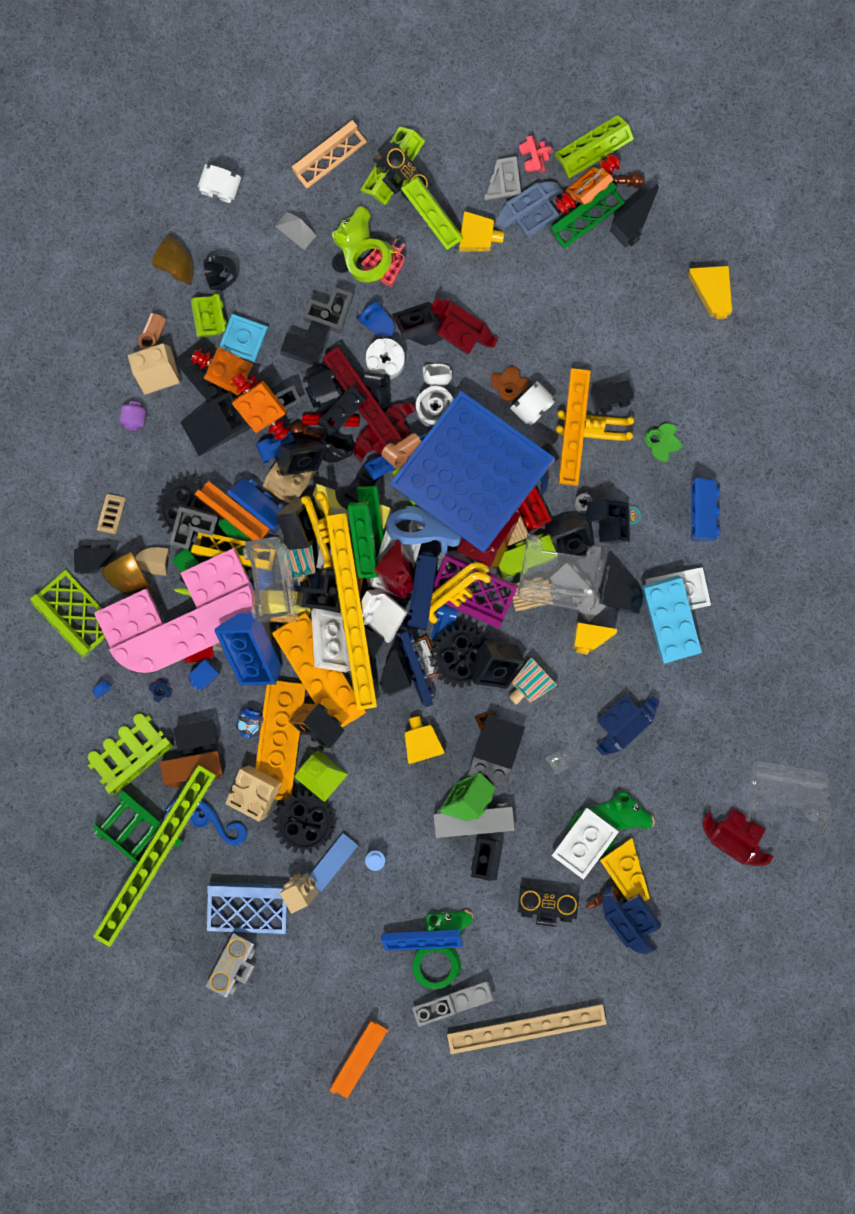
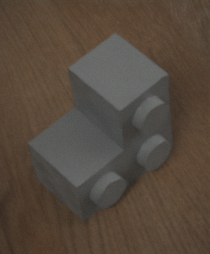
M334 287L328 305L309 299L303 315L304 322L311 323V321L329 326L330 331L341 334L353 301V293Z
M180 504L169 544L188 549L193 531L212 536L218 514Z

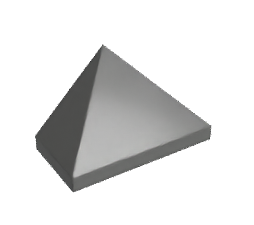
M286 212L275 225L278 230L304 251L317 236L301 218L289 212Z

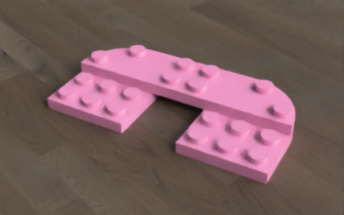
M235 548L181 572L197 609L164 624L148 588L95 612V617L111 648L109 651L116 661L127 669L136 672L147 673L160 670L219 643L214 632L216 627L238 613H252L255 607L254 590Z

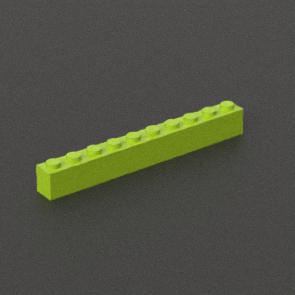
M198 765L93 936L95 939L108 947L114 944L215 780L216 774Z

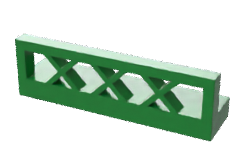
M613 182L605 190L595 195L591 202L585 205L581 204L551 227L550 232L563 249L625 205V202L616 192L617 187ZM611 195L619 202L615 207L605 206L606 199ZM594 208L603 209L602 216L598 219L590 218L591 210ZM579 219L588 220L587 227L583 230L575 229L576 221ZM564 230L572 231L571 239L564 243L559 234Z

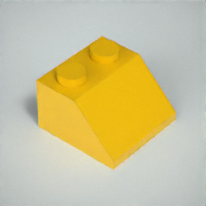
M578 623L575 627L572 649H576V653L587 655L617 633V629Z

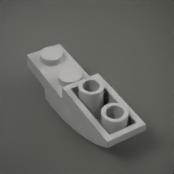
M485 981L412 1007L418 1027L494 1001L495 999L489 982Z

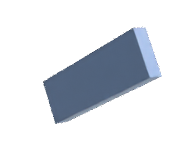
M344 833L309 875L315 880L316 888L321 892L358 847Z

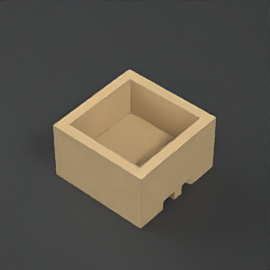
M249 765L239 770L235 779L236 782L232 786V792L229 794L225 804L260 822L268 817L282 782Z

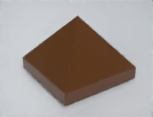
M493 710L475 716L480 730H483L488 714L495 716Z

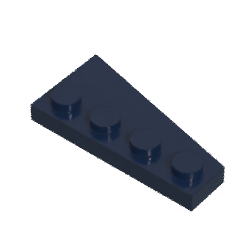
M399 628L395 636L400 638L399 649L401 653L409 660L406 661V666L411 676H415L413 683L421 703L425 707L434 705L432 701L434 698L433 692L430 687H427L425 682L428 680L424 669L421 670L419 665L421 658L419 653L414 651L412 645L415 644L411 633Z

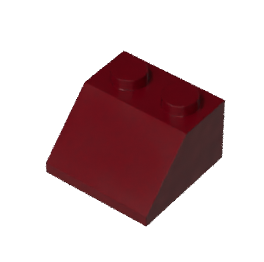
M396 540L374 571L386 590L404 599L413 589L414 570L411 558L402 543Z

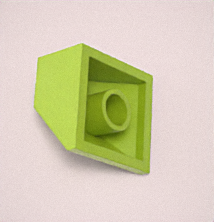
M317 750L299 769L295 778L325 802L348 774L320 750Z

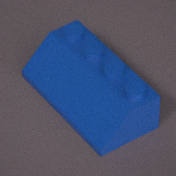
M238 613L215 628L214 632L240 685H276L282 666L258 613Z

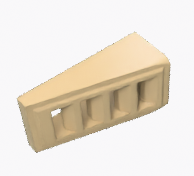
M111 494L106 495L97 527L98 532L118 535L126 498ZM109 501L120 502V505L109 504ZM108 508L117 509L118 512L114 513L109 512L107 510ZM106 515L116 517V519H106ZM104 523L114 524L113 528L104 526Z

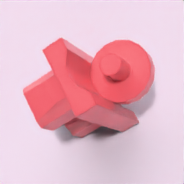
M532 135L526 137L527 141L519 145L523 156L532 155L531 160L524 162L526 171L529 173L536 171L540 173L546 172L544 161L550 160L548 154L553 152L552 147H546L544 141L538 144V140L533 138Z

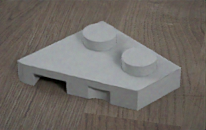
M517 157L498 159L494 168V174L489 182L487 194L484 197L485 201L516 197L522 193Z

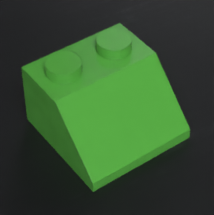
M481 773L475 774L454 785L440 812L465 821L478 819L484 814V808L492 800V794L496 788Z

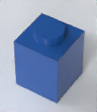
M204 659L188 675L191 679L189 683L196 690L199 688L204 690L220 674Z

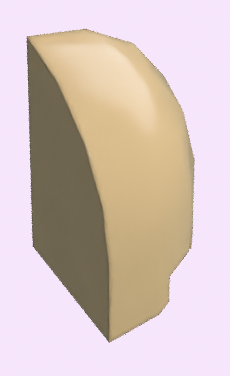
M147 548L135 557L141 570L150 574L167 576L168 566H166V560L169 557V548Z

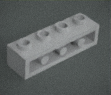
M508 803L496 804L494 809H488V805H486L484 814L480 818L470 821L458 819L437 810V814H434L436 838L515 831L513 808L508 807Z

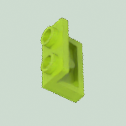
M214 294L211 297L191 299L197 337L218 336L222 334L226 329V320L223 318V302L219 294Z

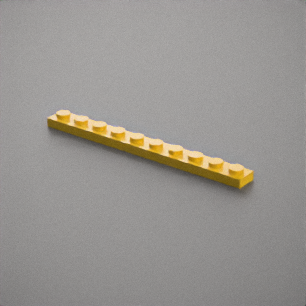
M346 513L326 516L356 710L377 707L347 516Z

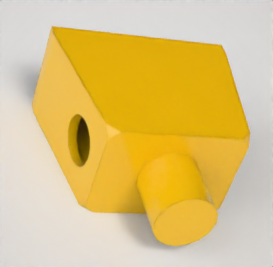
M464 212L461 231L463 240L460 241L459 252L490 251L491 242L503 243L504 231L493 230L494 220Z
M420 716L409 719L412 730L405 732L409 764L445 754L431 725L423 727Z

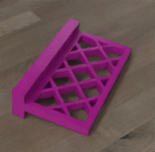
M446 554L433 584L432 593L442 586V584H439L440 579L448 577L450 580L452 575L459 573L470 564ZM447 562L456 564L457 570L449 572L446 565ZM488 572L486 574L490 576L493 586L485 588L482 580H475L474 582L478 581L481 589L473 592L471 586L468 585L467 588L473 593L471 598L467 597L465 602L461 601L459 607L450 600L445 603L454 609L500 628L518 585ZM505 586L512 589V592L503 596L500 588ZM496 589L499 597L491 600L487 592ZM483 593L487 601L479 602L475 595ZM501 601L504 606L503 612L495 609L493 603Z

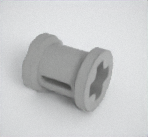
M583 493L576 498L574 505L580 513L587 511V505L582 508L581 503L578 501L582 502L583 499H586V503L593 501L588 494Z

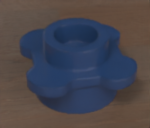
M161 679L159 683L149 686V690L153 693L154 701L160 702L163 698L172 695V691L168 689L167 681Z

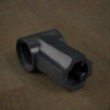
M369 370L365 374L364 384L370 388L371 395L380 408H387L391 404L387 389L390 377L386 373Z

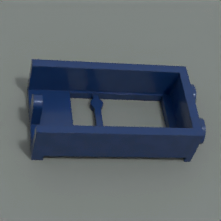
M422 552L421 555L417 556L408 618H411V620H408L407 628L426 630L428 626L437 557H433L434 554Z

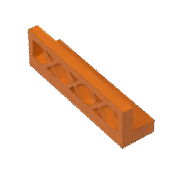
M209 481L201 491L197 490L195 493L197 498L256 544H259L270 531L267 526Z
M371 1019L329 1091L334 1094L336 1092L346 1099L349 1097L388 1029Z

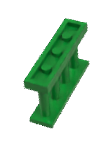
M363 486L357 488L359 503H349L348 505L358 578H377L378 576L374 569L377 566V556L384 538L377 486Z
M122 790L117 796L121 799L119 806L101 827L98 824H93L92 828L95 829L93 833L101 840L104 838L137 865L140 860L136 857L156 835L162 822L130 794ZM132 808L136 812L134 814L135 817L121 834L114 839L107 831L126 809ZM146 820L151 825L149 827L150 830L134 849L129 852L122 846V843L140 822ZM179 837L174 846L180 847L184 840Z

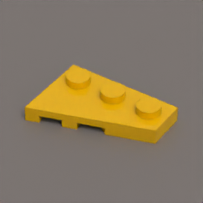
M632 838L600 859V862L626 900L638 893L644 901L650 899Z

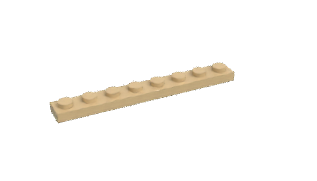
M603 1004L448 1033L447 1037L450 1053L455 1054L606 1025Z

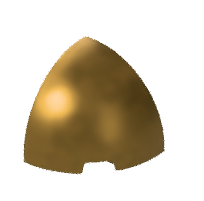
M171 236L165 237L151 261L153 267L172 275L173 279L191 286L194 269L189 252L177 239Z
M132 552L118 558L101 570L103 578L116 590L132 595L147 588L149 592L152 591Z

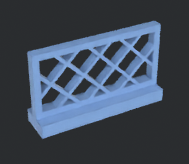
M209 882L207 886V931L286 934L287 906L284 900L283 906L278 911L269 904L273 899H282L279 893L284 889V886L281 884ZM212 896L221 897L225 903L217 909L212 904ZM235 897H240L245 902L238 910L230 903ZM254 898H260L265 903L258 910L250 904ZM227 904L235 912L228 919L220 912ZM246 905L254 912L248 920L240 913ZM266 906L274 913L267 921L259 913ZM216 914L225 921L221 926H211L212 918ZM235 915H238L244 921L240 927H234L229 922ZM256 915L264 922L260 928H254L249 923ZM277 916L282 921V929H274L269 922Z

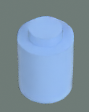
M377 850L371 851L366 856V866L373 871L380 870L385 864L384 854Z

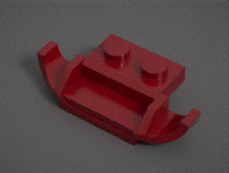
M435 298L430 308L435 315L443 320L436 332L438 336L465 354L471 353L476 342L485 347H495L498 339L492 336L484 322L466 312L453 301Z
M411 402L395 404L383 410L402 439L412 434L403 423L409 414L416 411ZM369 425L359 433L354 446V456L360 462L363 461L367 453L373 450L379 456H382L384 449Z
M735 808L731 809L724 822H716L712 819L709 812L703 819V829L712 845L742 865L765 866L770 864L774 856L759 851L760 847L758 846L766 829Z

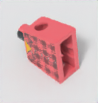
M395 239L391 245L395 252L391 253L392 262L389 270L379 279L390 288L393 287L405 262V257L400 254L405 244L398 239ZM375 249L361 263V268L368 271L377 267L383 257L382 251Z

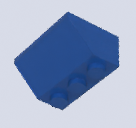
M243 478L228 491V496L267 526L273 534H276L280 529L276 514L285 506L281 503L276 505L272 501L274 498L266 491L260 492L257 489L259 486L253 480L249 479L247 481Z
M695 478L691 483V541H715L717 536H720V525H717V517L720 516V506L717 505V498L720 497V487L717 486L714 480Z

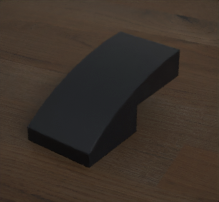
M364 465L345 492V496L355 503H359L357 488L374 486L380 477L373 479Z

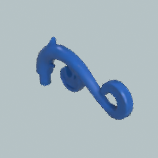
M178 798L173 800L165 809V811L167 812L165 813L162 819L163 821L166 819L167 815L169 814L170 810L172 809ZM204 800L200 802L197 808L201 809L205 816L201 818L199 817V811L194 812L191 817L193 826L204 828L211 821L220 837L227 844L238 846L245 841L247 830L242 823L234 822L226 827L228 831L230 829L238 831L237 838L230 839L224 832L212 807Z

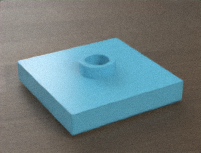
M231 314L219 347L255 364L268 326Z

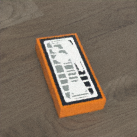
M425 636L414 641L415 644L412 645L414 651H417L421 658L419 663L421 670L424 669L427 678L436 675L433 673L436 667L430 666L434 660L428 658V656L434 655V653L429 650L431 646Z

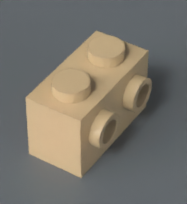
M307 872L303 875L298 873L291 877L290 881L283 885L284 889L279 893L292 914L308 906L319 894V891L316 888L315 880Z

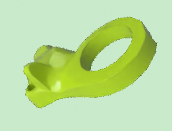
M360 206L351 217L343 220L338 229L332 232V238L334 243L342 249L351 275L360 282L369 283L381 279L389 270L392 262L391 253L395 251L386 241L370 238L368 223L371 214L367 208ZM369 249L382 251L383 257L377 267L368 271H362L357 268V259L364 251Z

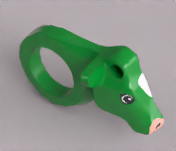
M626 791L618 792L610 801L588 808L617 831L631 828L647 830L655 824L653 815L646 812ZM585 809L573 816L568 827V832L571 830V828L583 814ZM616 837L613 839V841L610 843V845L607 847V849L604 851L602 855L607 853L613 847Z
M467 909L457 912H430L425 917L426 931L460 930L461 934L463 929L473 922V913ZM455 948L417 949L412 962L413 975L418 983L427 989H442L451 984L456 976H460V957ZM430 952H442L451 962L450 974L441 982L428 981L421 973V960Z

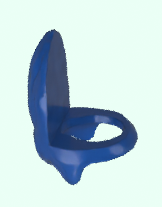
M373 299L374 303L369 305L360 317L356 316V319L378 336H392L394 332L393 320L382 309L380 302Z

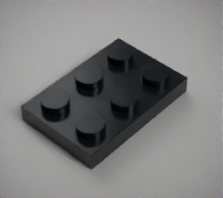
M203 337L175 360V364L206 401L210 403L229 391L204 379L208 370L207 365L203 369H200V364L198 363L192 365L194 361L190 359L195 349L199 351L202 348V353L204 354L210 352V359H213L216 352Z

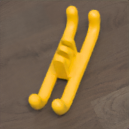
M559 410L557 412L558 418L565 420L566 412ZM586 415L584 437L618 441L631 440L633 438L631 432H604L606 424L632 425L634 418ZM557 426L556 432L563 435L564 427Z
M322 491L317 492L316 498L320 500L325 517L333 515L325 493ZM303 496L301 502L305 504L323 556L324 568L329 570L332 566V561L326 544L329 542L326 518L318 520L311 499L308 496Z
M478 562L472 563L432 593L428 620L431 623H436L438 619L434 613L447 601L450 600L459 607L461 601L465 602L467 597H472L473 593L467 586L475 580L489 583L491 578L486 574L489 572L488 566ZM475 570L481 571V572H474V573L470 574L471 572H473V571H475Z

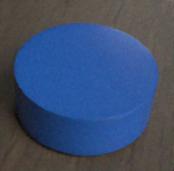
M103 681L93 689L92 693L96 698H100L111 690L112 685L109 681Z

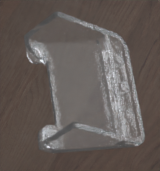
M527 534L518 596L522 600L584 611L593 609L596 604L604 565L605 546L593 545L588 548L586 557L541 550L542 540L540 537Z
M277 537L245 542L246 548H243L245 560L251 561L257 605L252 607L253 618H256L258 622H298V609L287 545Z

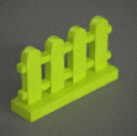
M136 714L133 718L136 726L132 730L126 726L120 727L118 734L121 739L116 743L112 739H106L103 742V747L106 751L101 755L95 751L88 754L90 762L88 767L91 770L96 769L103 778L100 782L103 785L108 784L104 788L112 796L116 795L174 747L166 737L162 739L164 736L162 731L157 732L150 724L152 719L149 715L145 717L142 714ZM139 731L148 739L144 745L135 736ZM124 743L133 752L128 758L119 748ZM109 755L118 765L113 770L104 761Z

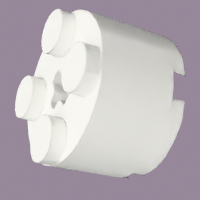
M205 164L198 188L202 192L201 194L213 197L214 194L220 198L219 200L231 203V200L235 199L241 176L236 174V177H233L228 170L213 165L209 168Z
M377 339L369 346L366 352L368 371L373 370L389 375L390 380L399 376L403 371L405 364L404 352L397 342L391 339ZM387 356L389 361L382 363L381 358Z
M536 381L510 409L526 425L528 423L532 425L541 417L539 414L541 410L545 412L554 404L552 400L554 397Z
M431 386L421 392L416 401V414L420 422L427 427L433 428L453 402L452 395L440 386ZM434 404H438L439 408L437 411H433L432 407Z

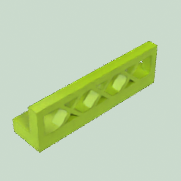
M616 115L554 153V157L562 165L566 176L571 178L634 138L629 124L619 115ZM566 154H570L569 156L565 157L564 159L562 158V156H564V155H566Z
M399 126L390 143H396L412 162L425 142L414 130ZM403 133L406 134L404 139L399 141ZM375 165L360 191L373 196L379 203L386 205L393 192L382 181L387 173H379L380 171ZM376 182V184H375V186L373 187V189H372V190H369V188L371 187V185Z
M416 176L412 180H409V178L404 180L401 187L402 191L446 250L463 240L461 233L420 178Z

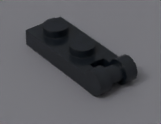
M352 385L330 410L317 421V424L320 427H324L326 434L332 437L368 399L356 385ZM331 419L335 421L333 426L329 423Z

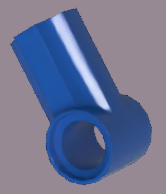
M289 431L288 435L282 440L268 438L257 443L256 447L263 463H267L269 459L275 458L279 446L294 444L296 441L291 431Z
M446 604L438 609L436 615L438 620L434 626L431 639L438 641L439 639L436 635L440 634L443 636L442 629L449 631V626L455 624L459 610Z

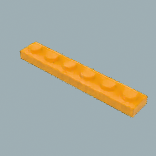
M570 369L558 484L578 486L591 373L588 370Z

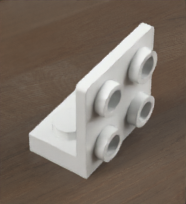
M381 588L369 590L365 593L360 603L363 623L389 643L394 638L407 611Z

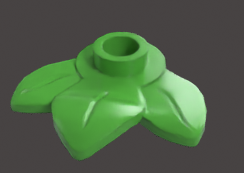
M662 424L658 429H651L645 435V443L652 449L653 456L659 461L668 462L669 453L676 452L682 448L679 439L673 435L676 431L675 425ZM651 436H657L658 441L652 442Z

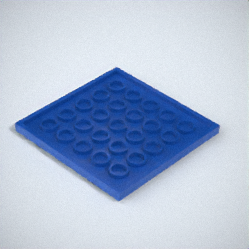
M460 391L391 481L390 485L478 550L485 553L555 461V458Z

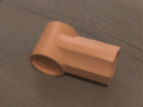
M150 314L144 331L138 339L141 350L157 346L167 321L165 318L157 314ZM146 340L153 341L149 347L143 346V343Z
M415 433L411 434L396 445L394 443L386 445L382 451V456L394 468H400L421 444V440Z

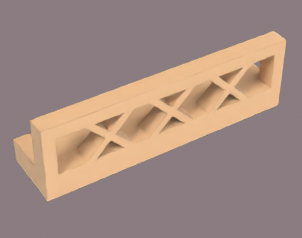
M352 120L293 165L292 170L306 189H308L364 146L367 141L357 130V125ZM354 133L361 141L356 146L347 145L348 138ZM336 147L345 148L342 157H332L333 150ZM330 159L329 167L326 169L317 168L318 161ZM307 170L315 171L314 178L308 183L301 175Z

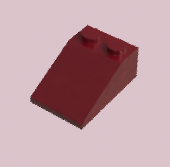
M515 512L485 553L463 538L457 552L490 568L499 567L521 513Z

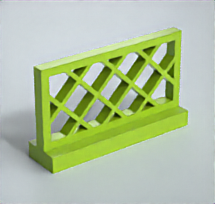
M66 570L42 591L30 598L31 604L83 659L106 639L103 631H98V621L96 631L85 630V620H97L96 617H85L86 606L95 607L97 611L102 608ZM66 576L71 582L70 589H59V581ZM48 591L56 592V602H47L43 595ZM59 592H70V602H58ZM72 593H82L84 595V603H72ZM58 605L69 606V616H60ZM72 606H83V617L71 616ZM71 619L83 620L82 630H74L71 627ZM84 633L96 634V641L89 646L84 641Z

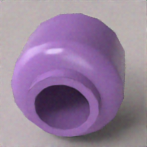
M129 401V405L122 406L119 422L123 425L124 429L138 431L139 428L144 426L146 410L140 407L141 403Z

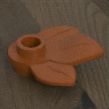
M512 365L505 369L503 375L493 372L491 384L495 390L499 391V395L504 401L511 402L518 397V394L528 389L529 379L520 378L519 370ZM510 389L512 393H507L506 390Z

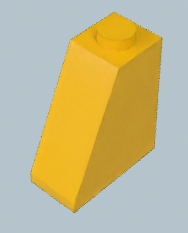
M729 266L690 268L688 277L711 317L716 316V319H726L732 313Z

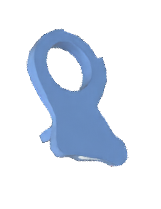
M406 506V509L392 513L386 522L388 535L394 541L399 540L402 544L412 545L437 540L440 542L442 554H447L448 545L452 547L458 546L462 539L461 536L424 509L416 506ZM410 520L420 523L424 528L418 532L408 533L399 530L396 524L401 521Z

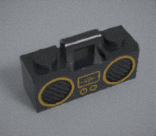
M387 143L373 158V161L377 164L376 168L382 173H387L382 181L394 194L401 190V195L407 201L410 200L401 189L403 181L407 178L412 180L418 176L427 189L433 185L396 143Z
M520 888L517 912L521 913V917L533 918V914L537 915L536 925L556 927L557 917H560L562 922L572 923V919H577L579 895ZM541 913L553 914L552 919L542 918Z

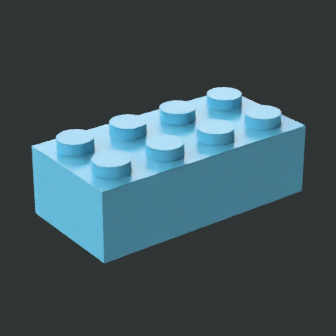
M677 575L641 585L661 661L668 663L702 653L682 577Z

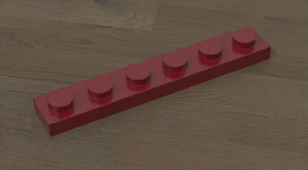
M339 347L323 356V361L332 370L334 377L345 392L352 385H356L368 399L358 411L383 447L390 443L396 445L403 439Z

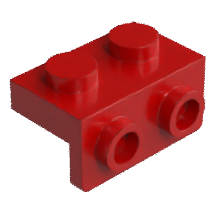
M534 487L518 508L525 527L530 532L552 522L536 487Z

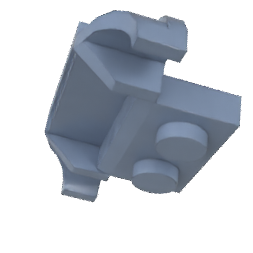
M537 182L506 202L498 216L496 228L499 231H504L509 225L518 224L527 238L531 237L559 218L558 212L550 202L554 196L562 195L565 192L556 182Z

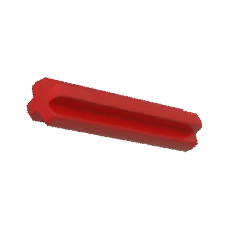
M303 414L302 424L318 425L317 421L324 415ZM352 416L343 426L358 427L359 417ZM331 419L329 423L333 426L335 421Z

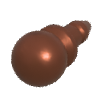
M628 173V177H612L614 184L627 183V187L640 188L645 183V178L641 173H634L632 175Z
M294 422L289 427V431L296 438L302 437V439H305L307 436L320 440L323 437L321 433L308 430V426H303L299 422Z
M614 887V894L618 899L619 891ZM603 891L599 893L600 896L591 900L586 905L587 909L595 908L597 905L602 904Z

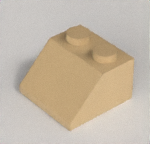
M163 343L128 355L132 373L144 395L181 383L171 346Z

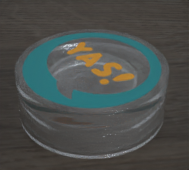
M629 506V526H635L640 522L642 514L637 507Z

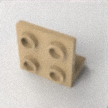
M276 462L267 474L262 489L289 504L294 498L302 496L317 471L282 476Z

